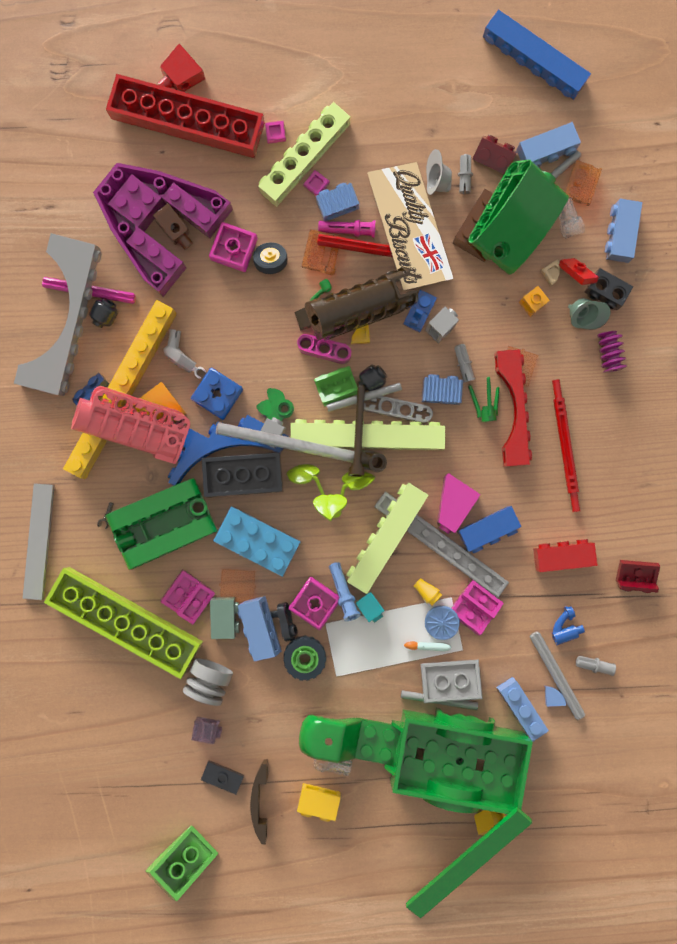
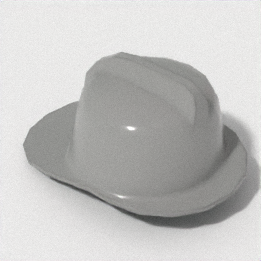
M435 149L429 155L426 166L427 193L429 195L434 194L435 191L449 192L451 190L452 171L442 163L441 153Z

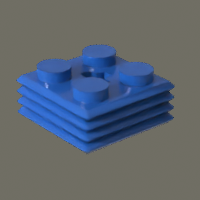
M210 368L191 396V400L224 420L241 395L243 388L217 370ZM220 389V393L222 395L220 397L216 396L215 398H213V392L218 391Z

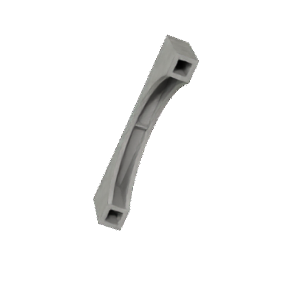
M50 234L46 253L55 260L66 279L70 301L68 318L60 337L46 353L33 361L18 365L14 384L64 396L68 392L69 375L74 370L73 359L79 349L77 345L78 339L83 333V319L86 318L88 313L86 306L88 300L92 297L91 286L92 282L96 280V266L102 256L101 248L98 246Z

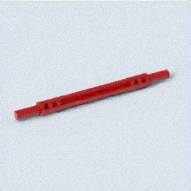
M560 379L552 380L555 397L553 399L567 492L568 494L570 493L572 511L578 512L580 511L577 493L579 489L565 398H562Z

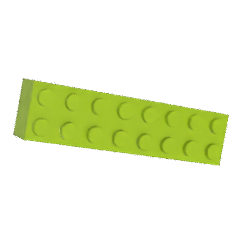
M71 567L62 569L44 601L45 604L179 679L186 674L203 643L202 640Z

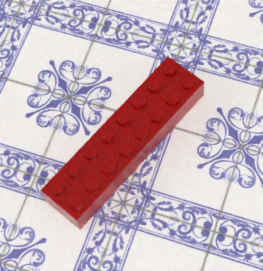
M120 74L115 76L106 111L112 120L254 159L265 125L263 113Z

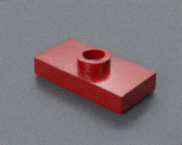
M576 258L560 260V268L579 284L597 283L599 277Z

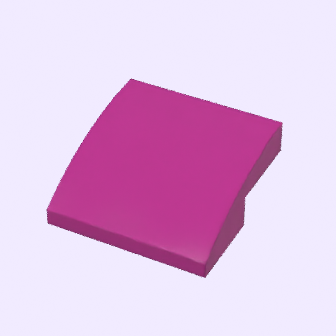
M182 569L160 602L193 625L215 595V592Z
M472 580L451 609L457 613L462 624L480 636L491 619L495 618L504 603Z

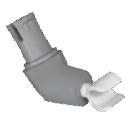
M169 329L168 344L164 348L165 356L176 366L188 373L193 371L198 379H202L197 375V372L203 370L206 373V370L202 367H196V362L187 357L179 348L181 331Z

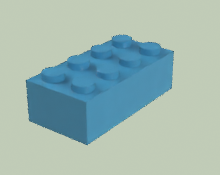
M232 506L213 540L282 577L301 543L300 540Z

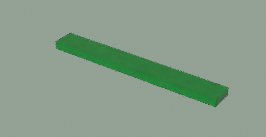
M518 807L513 809L408 900L406 908L421 919L532 824V819Z

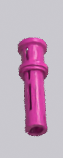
M360 220L355 222L319 221L318 233L354 234L356 237L366 235L375 238L376 220L372 222H360Z

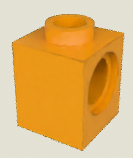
M537 286L519 301V304L531 317L550 300L541 288Z

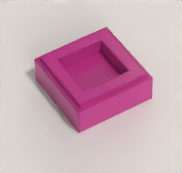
M283 121L265 123L268 144L286 141Z
M314 170L303 186L317 196L319 192L326 189L330 181Z

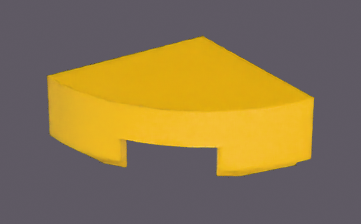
M369 325L359 328L354 332L351 338V345L370 343Z

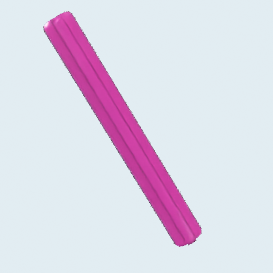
M44 277L42 280V286L45 288L69 292L65 280ZM91 286L92 297L131 304L135 303L136 295L134 293Z

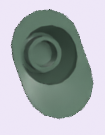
M581 298L574 304L568 305L571 324L576 328L589 330L600 328L608 321L611 314L607 304L591 301L586 298Z

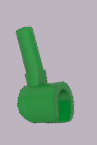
M328 279L319 283L321 289L310 301L317 299L323 293H327L332 289Z

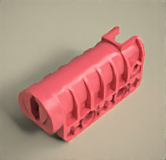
M99 386L93 390L90 401L82 398L79 399L71 429L151 453L156 459L176 464L190 428V421L177 410ZM107 395L108 399L102 398L101 401L98 399V396ZM120 400H126V404L123 407L117 406ZM133 404H135V407L139 409H142V407H144L149 412V415H147V412L143 410H140L138 412L133 407ZM163 412L162 418L156 419L157 414ZM171 416L173 417L174 420H176V421H180V420H181V422H177V423L175 424L174 421L171 420Z

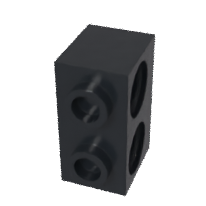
M599 268L594 274L599 277L597 283L603 286V290L597 289L596 283L588 284L584 292L588 294L590 299L599 300L607 304L610 310H618L624 305L633 286ZM612 293H618L619 299H615Z

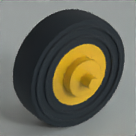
M264 243L254 251V265L261 273L276 274L287 265V252L278 243Z

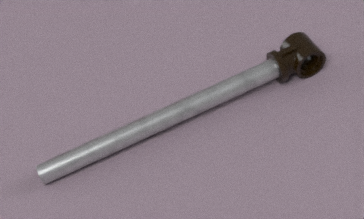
M218 422L216 427V434L353 463L354 451L220 422ZM362 449L361 464H363V468L374 472H381L386 468L387 459L383 454ZM375 457H377L378 462L375 466H373L372 460Z

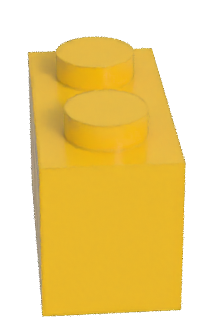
M303 783L297 812L304 817H319L320 820L325 822L335 821L341 792Z

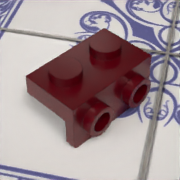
M492 135L483 136L472 159L505 174L517 154V151L514 150L515 147L509 143L504 145L498 143V138Z
M620 560L616 582L619 588L626 592L658 593L657 579L660 565L659 563Z

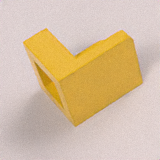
M488 810L475 814L474 818L478 835H485L505 817V814Z

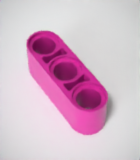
M303 334L297 340L299 351L305 355L339 364H346L351 359V349L346 344L332 340H318L316 336ZM305 340L311 342V346L307 349L301 347V343ZM322 345H327L330 350L327 353H321L319 348ZM340 350H345L348 352V356L340 358L337 353Z

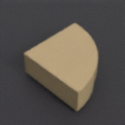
M558 259L541 270L550 286L555 284L560 275Z

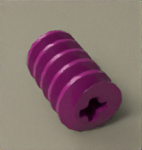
M617 331L598 334L597 337L603 339L598 344L599 346H604L599 351L605 354L600 358L602 361H607L602 364V368L607 369L603 373L626 368L627 365L621 364L622 361L626 360V357L620 356L625 350L619 349L624 342L618 341L623 335L617 334Z

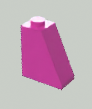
M449 473L444 477L437 523L440 524L439 528L447 534L450 532L456 533L481 495Z

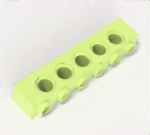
M334 102L330 106H326L321 112L319 119L313 120L309 125V130L298 137L294 147L288 148L284 153V158L272 166L268 176L265 175L261 178L258 186L260 193L277 207L349 127L351 116ZM325 124H331L332 127H331V128H325L324 125H325ZM315 137L320 139V141L313 142L311 140ZM302 151H306L308 153L306 156L299 155V153ZM289 165L296 167L294 170L286 169ZM276 179L283 180L281 184L274 183Z

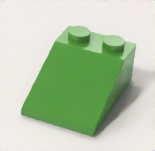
M191 825L157 857L145 872L172 900L178 901L218 855V852Z

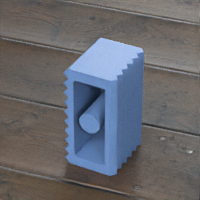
M341 183L334 190L329 191L326 189L319 192L316 196V202L323 221H329L359 209L360 204L352 183Z
M429 374L428 377L423 379L422 402L460 405L462 402L463 380H458L457 376H447V379L439 378V375Z

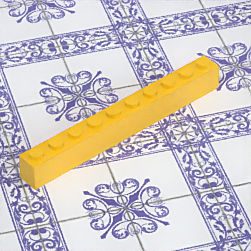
M158 300L155 301L108 388L131 396L133 395L177 315L173 308ZM120 400L117 406L123 407L126 404V400ZM82 433L63 469L79 478L86 479L107 440Z

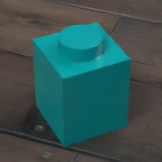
M371 592L355 603L368 622L373 620L375 623L383 617L382 613L385 610Z

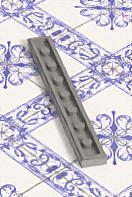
M385 491L374 507L387 516L389 513L387 510L392 500L396 502L397 499ZM415 516L407 532L497 598L500 596L509 583L507 580L420 516Z

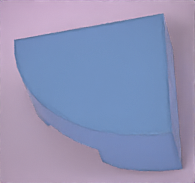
M545 686V703L547 707L566 706L564 696L557 689Z

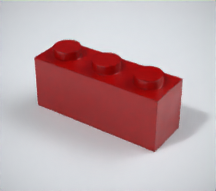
M588 539L576 540L577 544H569V541L557 542L558 546L551 547L550 543L538 544L539 548H533L535 569L537 572L598 566L595 543L588 542Z

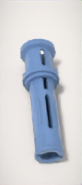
M340 562L329 565L339 595L338 604L342 607L344 613V621H352L359 618L361 614L357 611L356 599L349 591Z

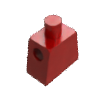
M179 43L161 64L160 69L164 78L158 82V85L167 88L173 86L176 90L185 92L205 80L203 69Z

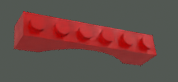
M520 349L497 351L494 353L495 372L507 386L514 408L512 430L502 447L503 467L530 465L532 451L528 448V442L531 440L530 431L527 430L526 423L529 422V413L525 411L527 393L524 392L523 387L526 384L525 373H522L524 355L521 354Z

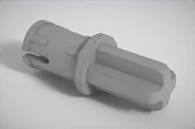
M464 154L460 157V172L458 173V177H460L459 193L464 194V187L466 186V194H470L471 177L473 176L471 172V155Z
M459 344L455 346L459 363L457 366L460 367L463 383L475 380L471 367L472 360H469L466 345Z
M578 656L576 659L577 667L592 670L593 673L600 672L614 676L616 672V665L614 663L600 661L599 658L592 659Z

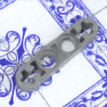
M384 396L371 399V402L374 403L377 402V399H380L378 410H375L376 405L365 407L366 404L364 403V411L415 422L426 423L433 416L432 409L427 405ZM385 401L392 404V409L388 412L383 411L381 408V404ZM403 405H407L411 409L410 414L407 416L402 415L400 412V407ZM414 407H417V412H422L425 409L429 416L421 419L422 415L415 414V418H413Z

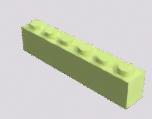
M409 482L406 485L402 484L397 492L400 496L396 502L392 500L387 508L389 511L386 518L382 516L377 524L378 531L376 534L372 533L366 542L369 544L365 551L363 549L360 551L356 558L359 560L355 567L351 566L346 574L348 576L347 582L366 594L429 496Z

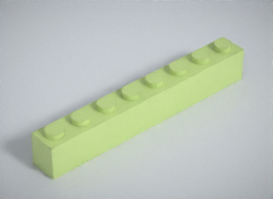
M296 419L295 423H291V438L337 448H354L356 421H353L352 424H345L344 420H334L333 423H326V420H314V423H307V420ZM363 421L362 449L444 450L445 426H440V422H429V425H421V422H410V425H402L400 421H392L391 425L383 424V421H372V424H364Z

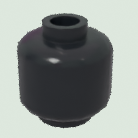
M105 298L96 300L89 312V316L93 320L92 323L100 328L111 326L118 314V310L115 308L116 304Z
M371 364L360 372L359 378L361 381L358 383L365 386V391L368 390L370 392L380 389L386 384L387 374L380 365L375 366Z

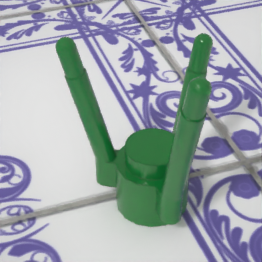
M487 377L488 406H483L481 410L472 386L469 385L468 388L477 411V418H481L482 422L497 421L500 388H496L494 405H492L490 377Z

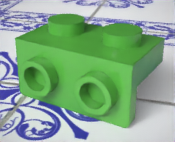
M350 366L339 368L334 372L323 374L314 379L324 407L327 404L357 395L358 387Z

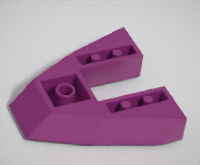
M121 163L114 165L93 192L110 230L144 281L162 297L166 295L185 271L186 266L179 258L145 233V230L154 220L153 215L166 204H169L178 215L210 239L220 227L221 222H224L233 210L231 202L215 190L157 170Z

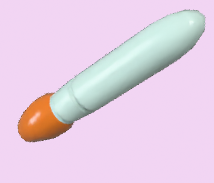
M411 641L404 644V647L411 650L448 651L452 648L444 643H417Z

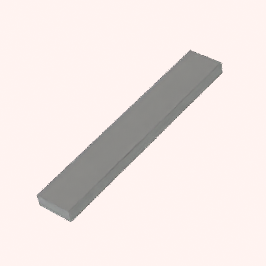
M34 484L23 599L44 600L55 485Z

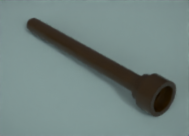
M362 384L357 388L354 458L351 467H349V476L363 477L365 471L363 464H361L365 386Z

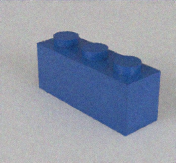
M507 506L457 530L466 551L476 553L484 549L483 545L487 543L493 545L501 541V536L507 535L509 537L518 533L517 529L522 526L512 506Z

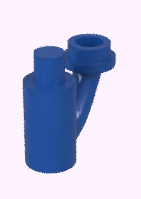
M571 606L564 607L565 611L554 624L552 637L556 645L579 638V634L585 632L583 625L577 627L571 625L562 629L567 618L572 620L576 617Z

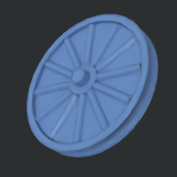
M436 606L429 610L425 617V628L432 637L439 640H447L458 632L460 620L453 609L447 606Z

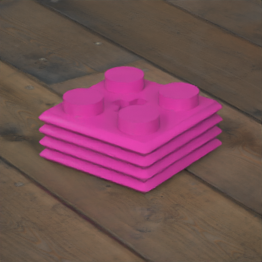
M221 222L209 254L211 261L246 272L258 240L257 234ZM236 244L237 249L231 251L230 246Z
M309 577L289 606V610L316 629L321 630L337 607L339 596L313 577ZM319 599L318 603L320 606L312 608L310 600Z

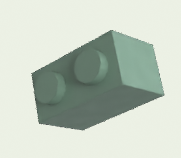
M213 597L210 600L211 639H234L236 633H239L240 623L236 621L239 602H236V597Z

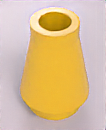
M422 578L413 586L424 601L431 606L442 596L439 589Z

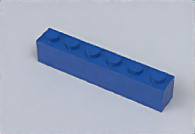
M499 9L485 27L483 38L489 44H494L502 53L514 58L519 65L530 69L535 76H540L546 80L548 85L556 87L568 98L570 97L574 100L591 75L589 71Z

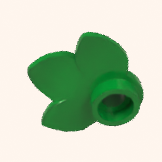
M268 388V399L256 406L258 411L270 420L274 417L282 421L284 418H289L294 412L293 403L285 399L282 391L275 388ZM287 406L288 411L282 412L281 408Z

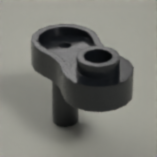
M287 602L279 603L277 610L270 611L272 619L279 618L284 641H293L298 634L297 626L293 624L289 604Z

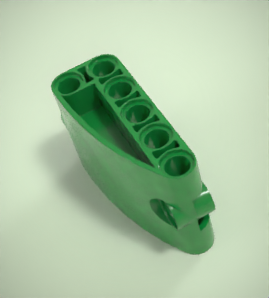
M531 160L513 162L502 177L470 234L468 241L482 252L484 259L492 260L504 272L511 275L517 271L544 239L565 207L569 196L555 183L556 178L552 174L542 171Z
M195 478L105 515L128 570L142 566L218 531ZM195 503L202 504L204 509L201 513L194 512L192 507Z

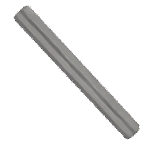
M539 632L532 633L530 639L558 689L564 696L572 714L577 720L585 717L581 705Z

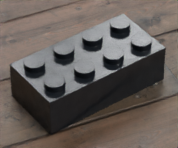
M279 452L202 458L204 497L283 492L282 464Z

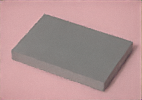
M479 659L420 664L424 703L483 699Z

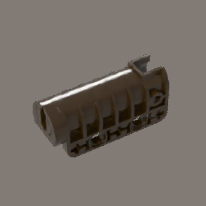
M401 267L398 270L381 275L378 279H370L364 284H356L350 289H342L339 293H331L325 298H317L306 302L305 310L316 338L326 341L404 312L415 305L418 301V291L413 290L400 295L396 282L407 277L410 271L405 267Z

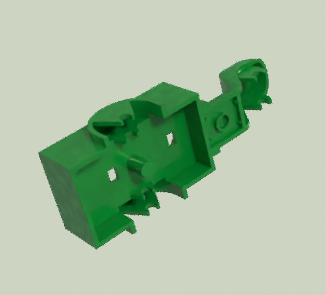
M436 707L435 715L403 709L401 721L392 720L391 724L363 718L329 719L315 715H308L302 722L299 734V747L303 754L313 759L333 763L360 759L384 764V768L391 773L392 793L423 798L424 801L435 807L458 813H477L482 809L509 814L516 807L520 810L522 809L533 741L524 731L495 726V720L489 717L488 722H485L474 716H464L461 713L450 716ZM327 738L332 739L333 742L331 745L325 744V740ZM417 748L424 749L423 760L415 758ZM477 759L484 760L483 771L475 770Z

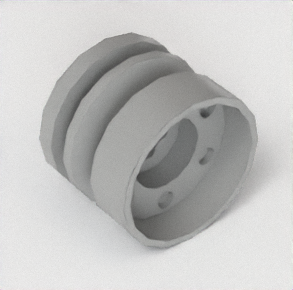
M196 658L190 672L197 678L188 677L186 681L188 685L184 686L183 692L198 702L220 706L223 701L221 696H224L226 692L219 686H228L233 672L213 661Z

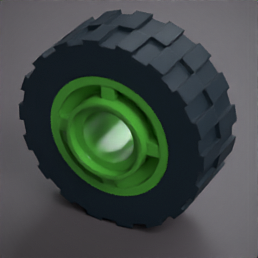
M306 635L296 637L295 640L290 641L289 645L286 646L283 659L284 666L289 675L291 674L295 679L297 678L300 681L315 679L325 668L326 653L323 645L314 637H307ZM302 654H308L310 660L302 662L299 657Z

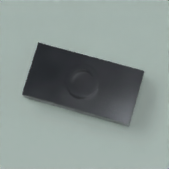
M209 760L201 781L237 795L244 774Z

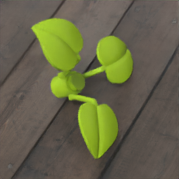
M302 464L291 468L286 473L288 479L296 484H306L312 481V479L315 480L321 495L314 499V507L329 521L339 517L342 514L341 511L346 507L347 499L344 497V493L347 487L351 490H359L375 480L374 475L365 471L363 477L349 476V472H347L342 477V482L345 484L342 486L341 494L325 495L317 477L320 473L318 467L311 464Z

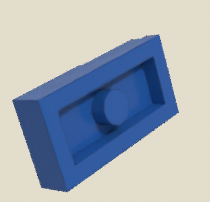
M420 290L418 301L411 307L403 325L420 333L437 297Z

